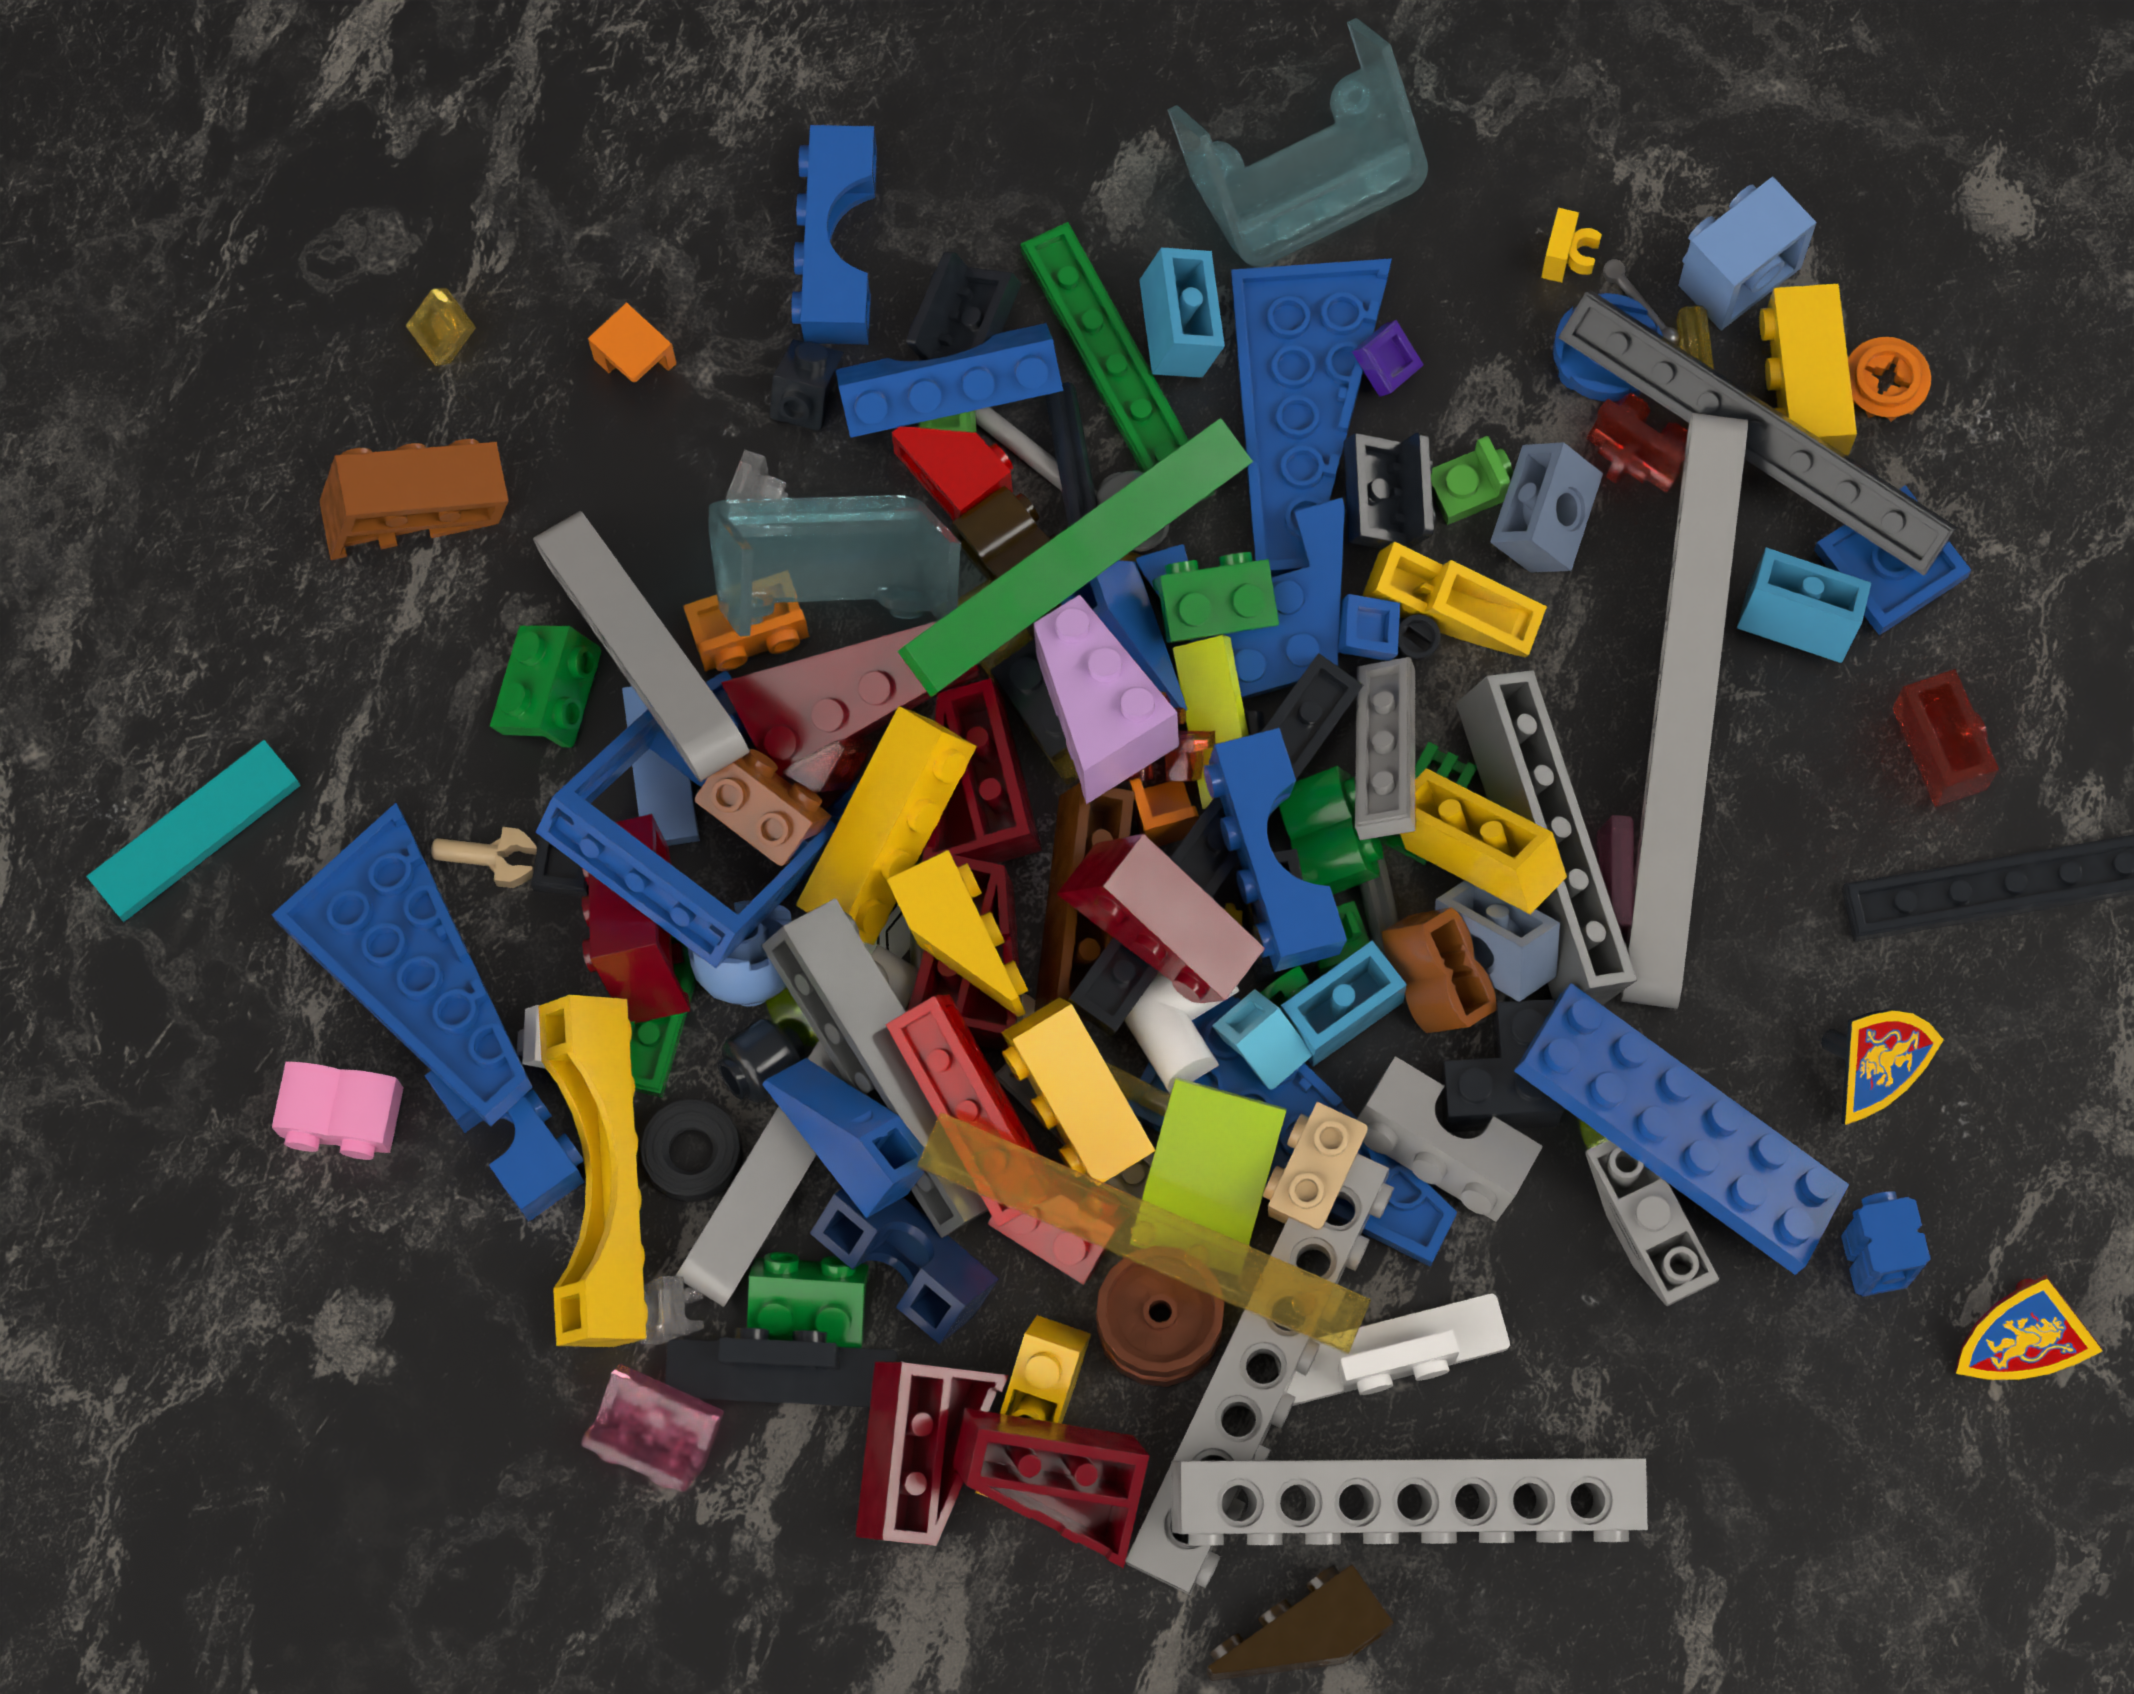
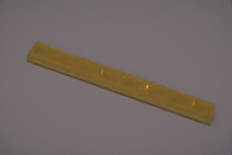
M942 1112L938 1116L917 1165V1168L1344 1354H1349L1371 1301L1370 1298Z

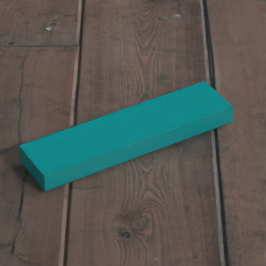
M263 740L86 877L119 918L125 922L301 785L267 742Z

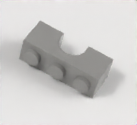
M1395 1056L1356 1119L1368 1127L1363 1142L1371 1150L1385 1154L1412 1170L1420 1180L1429 1184H1435L1461 1200L1469 1210L1478 1214H1484L1497 1222L1516 1196L1543 1146L1494 1116L1478 1137L1463 1139L1451 1135L1439 1124L1435 1115V1103L1444 1085Z

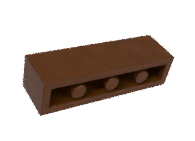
M1078 783L1059 796L1034 1012L1059 997L1068 1001L1113 938L1059 897L1057 892L1096 843L1130 836L1134 791L1113 787L1086 804L1081 790V783ZM1077 1013L1082 1021H1089L1082 1015Z

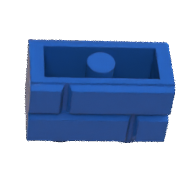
M1894 1191L1867 1196L1861 1200L1862 1208L1853 1211L1854 1218L1841 1235L1847 1261L1854 1262L1849 1270L1855 1294L1862 1295V1297L1907 1288L1931 1259L1925 1235L1918 1232L1922 1223L1916 1200L1909 1197L1897 1199L1896 1192Z

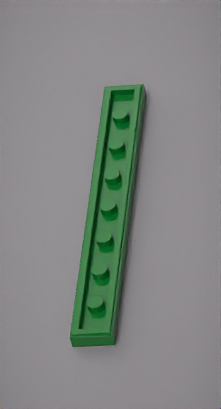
M1221 418L897 652L930 697L934 696L1238 474L1253 461Z

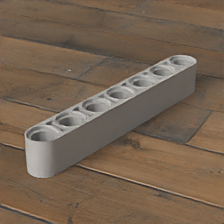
M582 511L576 512L535 536L533 540L547 566L695 777L701 782L747 755L749 749L733 720Z
M878 944L871 956L885 969L889 978V985L905 1009L911 1000L919 969ZM819 1040L808 1059L844 1081ZM780 1107L775 1111L675 1275V1278L723 1307L731 1297L817 1155Z

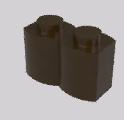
M1005 485L952 522V537L970 562L985 576L989 584L1057 535L1052 534L1048 537L1035 523L1039 520V515L1030 500L1022 493L1015 496Z

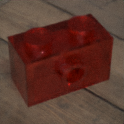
M1956 669L1903 686L1893 706V711L1935 808L1987 790L1999 768L1987 742L1988 736L1984 722L1980 715L1974 712Z

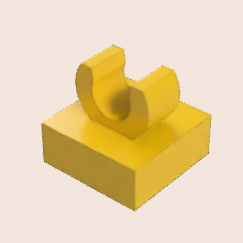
M1558 208L1541 278L1562 283L1567 264L1578 274H1592L1595 259L1582 256L1577 249L1582 246L1598 249L1602 234L1591 228H1583L1575 232L1579 212Z

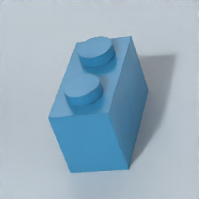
M1161 247L1139 280L1151 371L1153 375L1203 377L1225 347L1212 251Z
M1765 548L1747 587L1737 629L1842 663L1862 624L1871 582Z
M1372 940L1283 1003L1280 1010L1309 1048L1312 1056L1308 1061L1314 1067L1402 1004L1407 984Z

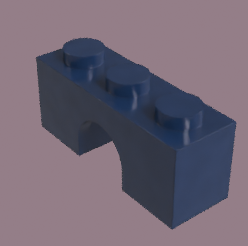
M842 1188L833 1195L810 1232L812 1236L852 1270L863 1262L871 1260L880 1261L895 1268L905 1278L909 1287L896 1308L938 1344H941L975 1316L999 1280L951 1237L947 1235L941 1239L931 1221L904 1197L866 1218Z

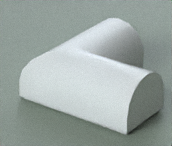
M1158 972L1124 1021L1171 1095L1176 1077L1193 1082L1219 1066L1192 1020L1223 1001L1209 1003L1191 1002L1177 992L1172 985V981ZM1236 986L1235 989L1232 991V993L1229 995V997H1231L1232 995H1234V994H1236L1237 992H1239V989H1238L1237 986Z

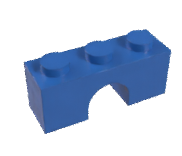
M432 1070L424 1075L464 1133L484 1121ZM533 1089L527 1092L501 1117V1119L508 1120L515 1125V1137L511 1147L489 1164L499 1182L528 1222L584 1183L576 1168L584 1159L565 1133L555 1139L544 1122L552 1117V1115Z

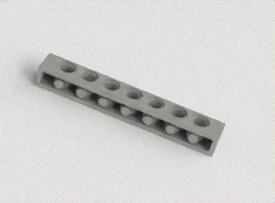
M1357 1153L1337 1198L1347 1200L1354 1208L1355 1215L1349 1223L1343 1226H1334L1325 1222L1321 1230H1315L1288 1217L1173 1461H1207L1209 1459H1219L1222 1461L1267 1460L1271 1450L1262 1446V1443L1271 1424L1282 1428L1296 1397L1287 1393L1293 1377L1296 1371L1305 1376L1307 1375L1321 1345L1311 1340L1320 1320L1331 1323L1344 1297L1345 1291L1336 1287L1345 1267L1356 1271L1369 1244L1370 1239L1361 1236L1370 1215L1378 1219L1381 1218L1391 1198L1394 1187L1386 1184L1389 1175L1388 1167ZM1308 1250L1321 1251L1330 1261L1329 1270L1319 1278L1305 1277L1297 1268L1298 1258ZM1294 1302L1300 1305L1306 1314L1304 1323L1293 1331H1284L1278 1328L1272 1320V1313L1279 1304ZM1259 1354L1272 1355L1281 1366L1279 1376L1267 1384L1253 1381L1247 1373L1248 1363ZM1236 1406L1248 1408L1256 1417V1424L1253 1430L1242 1437L1232 1436L1222 1427L1224 1414ZM1170 1466L1125 1562L1127 1565L1191 1596L1196 1584L1204 1588L1207 1587L1221 1556L1211 1552L1214 1546L1188 1545L1179 1542L1173 1536L1172 1477ZM1237 1485L1229 1488L1222 1498V1509L1226 1516L1232 1520L1240 1518L1246 1504L1237 1499L1241 1487Z
M1646 1459L1171 1461L1172 1533L1188 1534V1545L1193 1546L1224 1545V1534H1247V1545H1283L1282 1533H1305V1544L1312 1545L1341 1544V1533H1363V1544H1399V1532H1421V1543L1430 1544L1457 1543V1532H1479V1543H1515L1514 1531H1536V1542H1572V1531H1594V1542H1629V1530H1648ZM1411 1484L1420 1492L1422 1504L1415 1516L1406 1518L1398 1509L1397 1499L1400 1491ZM1469 1484L1478 1493L1479 1505L1473 1515L1465 1518L1458 1512L1455 1499L1458 1491L1463 1486ZM1524 1484L1529 1485L1536 1495V1506L1532 1513L1526 1517L1520 1516L1513 1504L1516 1490ZM1585 1484L1592 1492L1593 1505L1586 1515L1580 1517L1572 1508L1571 1495L1577 1486ZM1237 1485L1247 1494L1248 1508L1242 1517L1232 1520L1226 1516L1222 1509V1498L1229 1488ZM1296 1485L1306 1496V1508L1298 1518L1291 1520L1283 1513L1280 1501L1284 1491L1290 1486ZM1350 1485L1359 1488L1364 1497V1506L1361 1513L1352 1519L1347 1518L1339 1507L1340 1495Z

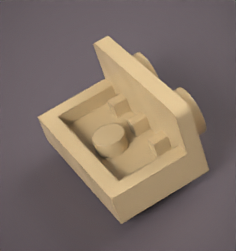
M1316 1102L1310 1117L1300 1114L1287 1142L1288 1146L1294 1148L1292 1156L1285 1169L1280 1166L1275 1167L1263 1193V1197L1270 1200L1268 1216L1286 1224L1289 1217L1315 1230H1321L1367 1134V1125L1319 1102Z

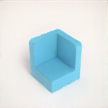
M1256 989L1212 1025L1222 1040L1246 1060L1261 1082L1269 1089L1276 1088L1313 1056L1280 1008Z

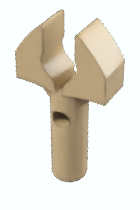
M503 827L501 838L491 844L437 838L431 846V856L434 860L488 866L495 873L494 882L499 887L515 888L527 882L533 876L534 869L532 866H512L507 864L503 858L518 851L536 855V845L520 829Z

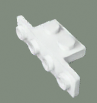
M1487 1294L1312 1339L1321 1344L1306 1376L1296 1371L1287 1393L1296 1397L1292 1406L1358 1389L1360 1395H1367L1391 1388L1393 1386L1392 1380L1410 1375H1415L1417 1381L1431 1379L1448 1373L1450 1371L1449 1365L1508 1350L1510 1341L1498 1299L1494 1294ZM1274 1357L1275 1363H1276V1367H1277V1370H1278V1374H1280V1371H1281L1280 1363H1279L1278 1360Z

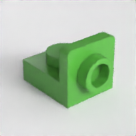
M1485 436L1477 440L1475 451L1432 469V496L1447 525L1504 502L1513 475V469L1507 454L1502 448L1495 450L1490 438Z

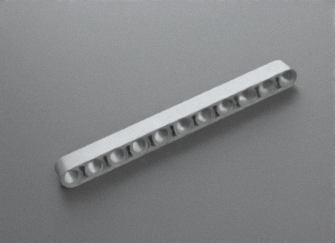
M1692 413L1690 418L1626 949L1637 981L1620 993V1001L1674 1009H1678L1680 1002L1747 440L1748 420L1697 413Z

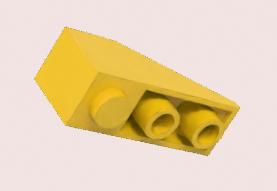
M949 850L887 879L918 946L1016 1016L1020 1017L1026 1014L1019 996L1028 992V989L1015 961L1013 960L1003 965L995 947L1005 943L991 911L984 915H979L972 898L982 893L968 863L957 867Z
M1037 1315L1024 1334L1000 1414L1062 1424L1091 1333Z

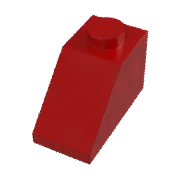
M900 426L892 432L895 455L953 521L1004 485L1013 492L1012 462L996 443L988 446L977 433Z

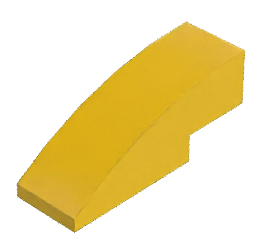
M1393 542L1379 552L1362 595L1364 597L1400 603V618L1406 619L1416 614L1425 615L1436 622L1442 634L1521 657H1527L1530 654L1547 606L1452 560L1442 565L1397 542Z

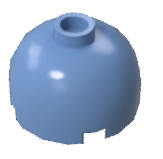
M751 901L735 902V913L738 915ZM778 905L717 968H714L688 948L691 967L698 983L714 998L742 1006L760 1005L786 988V985L761 945L782 926L792 921L790 911L784 906Z

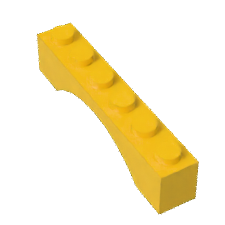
M567 995L538 1006L541 1062L559 1086L573 1115L582 1144L586 1173L585 1210L579 1239L566 1270L553 1288L556 1346L617 1347L647 1339L646 1324L648 1320V1308L644 1301L643 1285L645 1252L641 1244L639 1215L642 1198L638 1188L636 1163L638 1137L634 1128L633 1111L635 1081L631 1074L630 1058L632 1027L628 1019L627 999Z

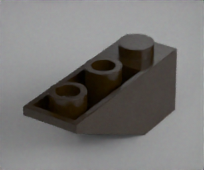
M1352 1564L1341 1572L1333 1565L1306 1584L1311 1594L1294 1606H1291L1288 1600L1285 1599L1265 1612L1258 1619L1263 1628L1252 1636L1243 1640L1240 1634L1237 1633L1216 1647L1210 1653L1215 1662L1207 1667V1675L1211 1681L1344 1664L1389 1632L1394 1622Z

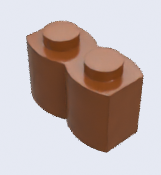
M1450 907L1412 914L1382 931L1386 957L1407 984L1405 996L1409 1010L1423 1031L1433 1033L1467 1028L1496 1011V996L1491 980L1484 968L1474 959V947L1470 932L1464 920L1455 909Z

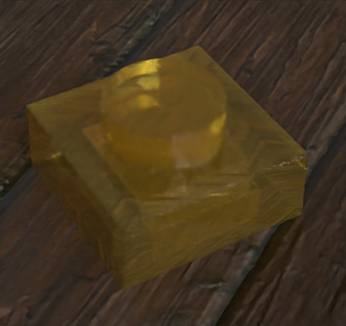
M447 288L431 290L406 325L435 366L450 364L476 328Z

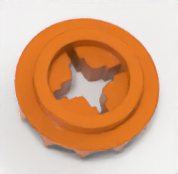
M1878 337L1859 345L1848 358L1853 404H1857L1865 410L1868 418L1876 415L1887 417L1892 422L1899 416L1908 413L1912 415L1923 401L1926 400L1931 386L1930 368L1923 354L1910 343L1893 337ZM1893 363L1896 365L1894 382L1900 385V387L1891 385L1887 392L1884 391L1881 395L1878 393L1879 388H1877L1879 379L1872 376V374L1882 376L1885 370H1889Z

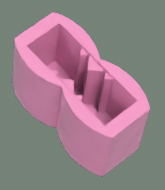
M286 1062L272 1128L280 1137L285 1138L284 1145L293 1149L316 1152L318 1151L319 1144L341 1146L340 1153L345 1156L371 1160L375 1152L390 1153L404 1087L396 1077L358 1070H340L311 1063Z

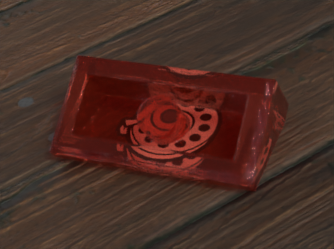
M867 737L834 740L785 768L783 773L815 793L847 789L854 781L872 749L873 741Z

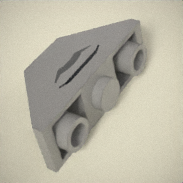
M1610 1140L1586 1151L1585 1154L1606 1216L1632 1266L1666 1306L1719 1281V1277L1687 1217L1665 1180Z

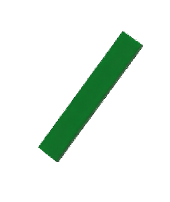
M1066 222L1021 243V253L1141 472L1145 473L1188 442L1189 439L1070 224ZM1214 490L1212 493H1210L1209 495H1207L1205 498H1208V497L1214 495V494H1215V490Z

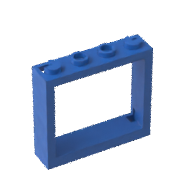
M647 709L552 797L536 833L714 968H717L816 867L837 825L829 820L819 834L804 839L793 854L795 858L737 915L591 805L602 792L649 749L700 787L708 779L706 778L700 782L695 777Z

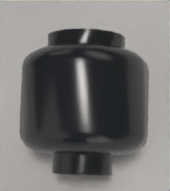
M760 1019L726 1040L721 1048L722 1059L717 1062V1066L725 1085L736 1098L742 1100L746 1097L750 1101L763 1103L772 1098L762 1085L763 1082L801 1061L800 1057L805 1054V1049L801 1039L790 1026L781 1028L771 1020Z

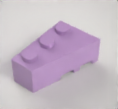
M1080 595L1034 622L1037 660L1056 716L1058 715L1066 738V745L1071 760L1073 759L1086 804L1179 746L1177 711Z

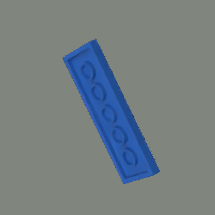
M1572 983L1560 994L1514 1072L1634 1159L1642 1162L1645 1167L1794 1275L1807 1265L1849 1186L1847 1182Z

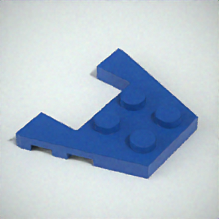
M1342 498L1294 511L1310 565L1306 568L1272 577L1279 625L1225 634L1231 638L1242 700L1296 685L1318 653L1338 666L1345 506ZM1181 544L1137 557L1136 561L1140 571L1153 587V579L1160 575H1166L1165 565L1188 561L1185 547ZM1212 637L1192 639V640H1189V641H1190L1191 643H1193V642H1196V641H1200V640H1204V639H1208V638H1212Z

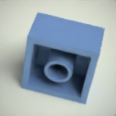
M1773 176L1758 188L1753 184L1747 186L1732 200L1729 205V211L1717 220L1713 216L1706 218L1689 235L1690 245L1687 254L1682 260L1684 266L1678 286L1721 331L1773 291V288H1777L1801 269L1817 222Z

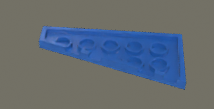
M1392 259L1231 270L1245 451L1253 461L1247 466L1254 559L1255 561L1269 559L1271 577L1306 568L1310 565L1294 511L1325 503L1331 499L1344 449V440L1347 438L1364 372L1352 351L1374 333Z
M395 803L271 915L282 929L491 1127L533 1087L405 817L397 803Z
M1231 996L1226 1001L1221 1002L1192 1020L1219 1066L1193 1082L1287 1108L1266 1182L1267 1185L1275 1167L1280 1166L1285 1169L1292 1156L1294 1148L1288 1146L1287 1142L1300 1114L1310 1117L1316 1102H1319L1351 1118L1357 1119V1117L1342 1103L1343 1100L1305 1063L1276 1088H1267L1246 1060L1226 1044L1212 1026L1241 1001L1239 998L1235 999ZM1150 1061L1128 1103L1139 1122L1161 1132L1171 1095ZM1363 1142L1358 1154L1388 1167L1389 1175L1386 1184L1394 1187V1190L1381 1218L1378 1219L1370 1215L1362 1233L1431 1267L1456 1218L1457 1211L1428 1183L1420 1180L1412 1170L1385 1154L1371 1150ZM1336 1198L1329 1213V1217L1343 1224L1349 1223L1355 1215L1353 1206L1347 1200Z

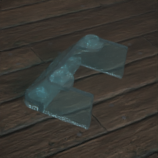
M1357 18L1348 21L1347 25L1361 69L1342 78L1332 91L1330 105L1336 123L1250 166H1244L1241 155L1230 144L1222 141L1212 142L1209 133L1178 105L1167 109L1193 183L1233 251L1249 265L1265 266L1411 195L1421 187L1426 179L1428 172L1427 159L1391 44Z
M882 495L723 500L709 505L708 528L719 610L739 636H750L751 625L761 623L763 616L772 614L775 609V603L876 599L882 606L890 609L892 616L904 619L919 618L923 615V611H931L938 620H941L957 608L961 542L918 499L907 496Z

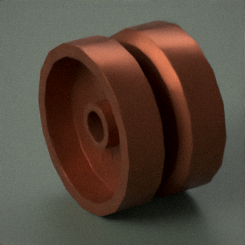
M1152 1246L1129 1253L1110 1269L1098 1293L1097 1332L1104 1354L1121 1374L1142 1385L1168 1387L1192 1379L1210 1364L1221 1343L1224 1300L1218 1281L1200 1259L1179 1248ZM1157 1309L1169 1311V1319L1162 1323L1155 1322L1151 1319L1150 1315L1155 1317Z

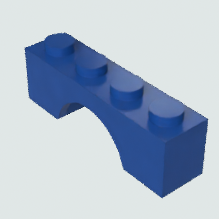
M810 125L809 145H800L799 176L808 178L807 194H797V226H805L804 242H795L794 272L795 275H803L802 292L793 291L792 324H801L804 342L869 345L871 294L868 273L856 269L842 260L833 249L831 238L836 225L849 210L875 198L877 145L874 126Z
M1047 323L994 334L989 340L977 347L942 358L923 361H897L885 358L835 369L850 438L1063 391L1053 339Z
M1280 728L1215 744L1209 765L1204 766L1205 781L1210 796L1213 799L1218 797L1221 799L1226 817L1220 819L1222 836L1228 851L1236 850L1242 870L1237 871L1238 887L1244 903H1253L1259 923L1253 925L1255 939L1265 948L1260 954L1261 957L1270 956L1274 972L1340 955L1347 938L1330 886L1312 884L1289 873L1278 862L1269 845L1267 835L1268 817L1275 808L1290 797L1296 782Z

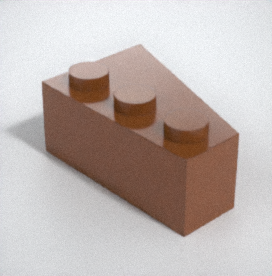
M462 439L448 446L426 448L423 444L411 443L402 445L393 451L372 452L368 448L347 450L341 455H335L319 501L330 560L347 557L346 547L375 540H379L381 549L398 546L396 536L429 529L431 538L496 525L499 524L509 502L497 442L479 443L475 439Z

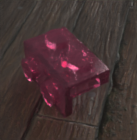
M619 1364L611 1374L596 1421L584 1433L581 1445L596 1452L600 1458L609 1463L622 1464L648 1476L652 1482L661 1487L674 1488L684 1492L705 1467L724 1411L623 1364Z

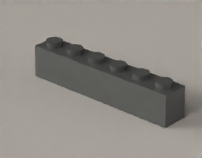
M1534 670L1486 676L1456 703L1488 800L1553 832L1567 875L1566 879L1536 908V910L1560 922L1557 976L1548 982L1552 999L1555 1004L1560 994L1572 983L1598 1003L1604 1005L1636 982L1637 979Z
M835 898L782 926L761 946L840 1075L847 1084L899 1115L934 1160L911 1190L940 1238L942 1239L987 1212V1206L885 1025L906 1013L907 1010L903 1008L890 987L885 969L872 958L861 940L859 929L854 919L843 911Z

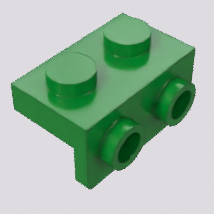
M1243 552L1218 557L1219 567L1199 570L1197 560L1165 565L1166 575H1160L1153 579L1152 584L1153 590L1159 591L1167 643L1278 626L1279 620L1269 559L1252 561L1251 552Z
M519 625L490 727L502 735L545 736L561 747L572 748L575 745L594 675L597 671L601 655L600 646L570 626Z
M772 1252L766 1254L764 1258H756L749 1275L747 1328L769 1330V1340L792 1341V1331L826 1332L827 1343H836L839 1347L862 1348L864 1341L865 1295L869 1277V1266L860 1264L852 1270L837 1256H828L821 1261L799 1260L797 1255L788 1252Z

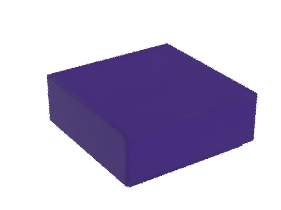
M1397 320L1383 324L1352 351L1379 397L1392 393L1424 365Z

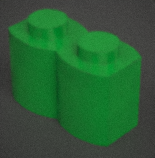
M1338 766L1295 782L1290 797L1279 805L1284 825L1291 839L1292 849H1297L1303 881L1330 886L1332 894L1380 877L1378 860L1383 859V848L1379 837L1366 840L1359 839L1355 829L1356 776L1352 777L1350 773Z

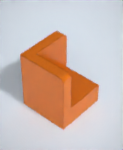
M627 302L588 338L594 360L608 373L617 368L632 382H637L657 362L668 371L677 364L672 343Z
M1140 778L1129 780V791L1135 792L1133 813L1139 833L1145 834L1157 847L1183 840L1199 819L1196 806H1191L1183 778L1148 788H1143Z

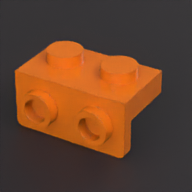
M787 571L683 605L705 671L714 668L718 671L732 670L745 664L750 656L768 650L772 654L783 653L798 646L800 640L809 637L806 619L803 611L800 609Z

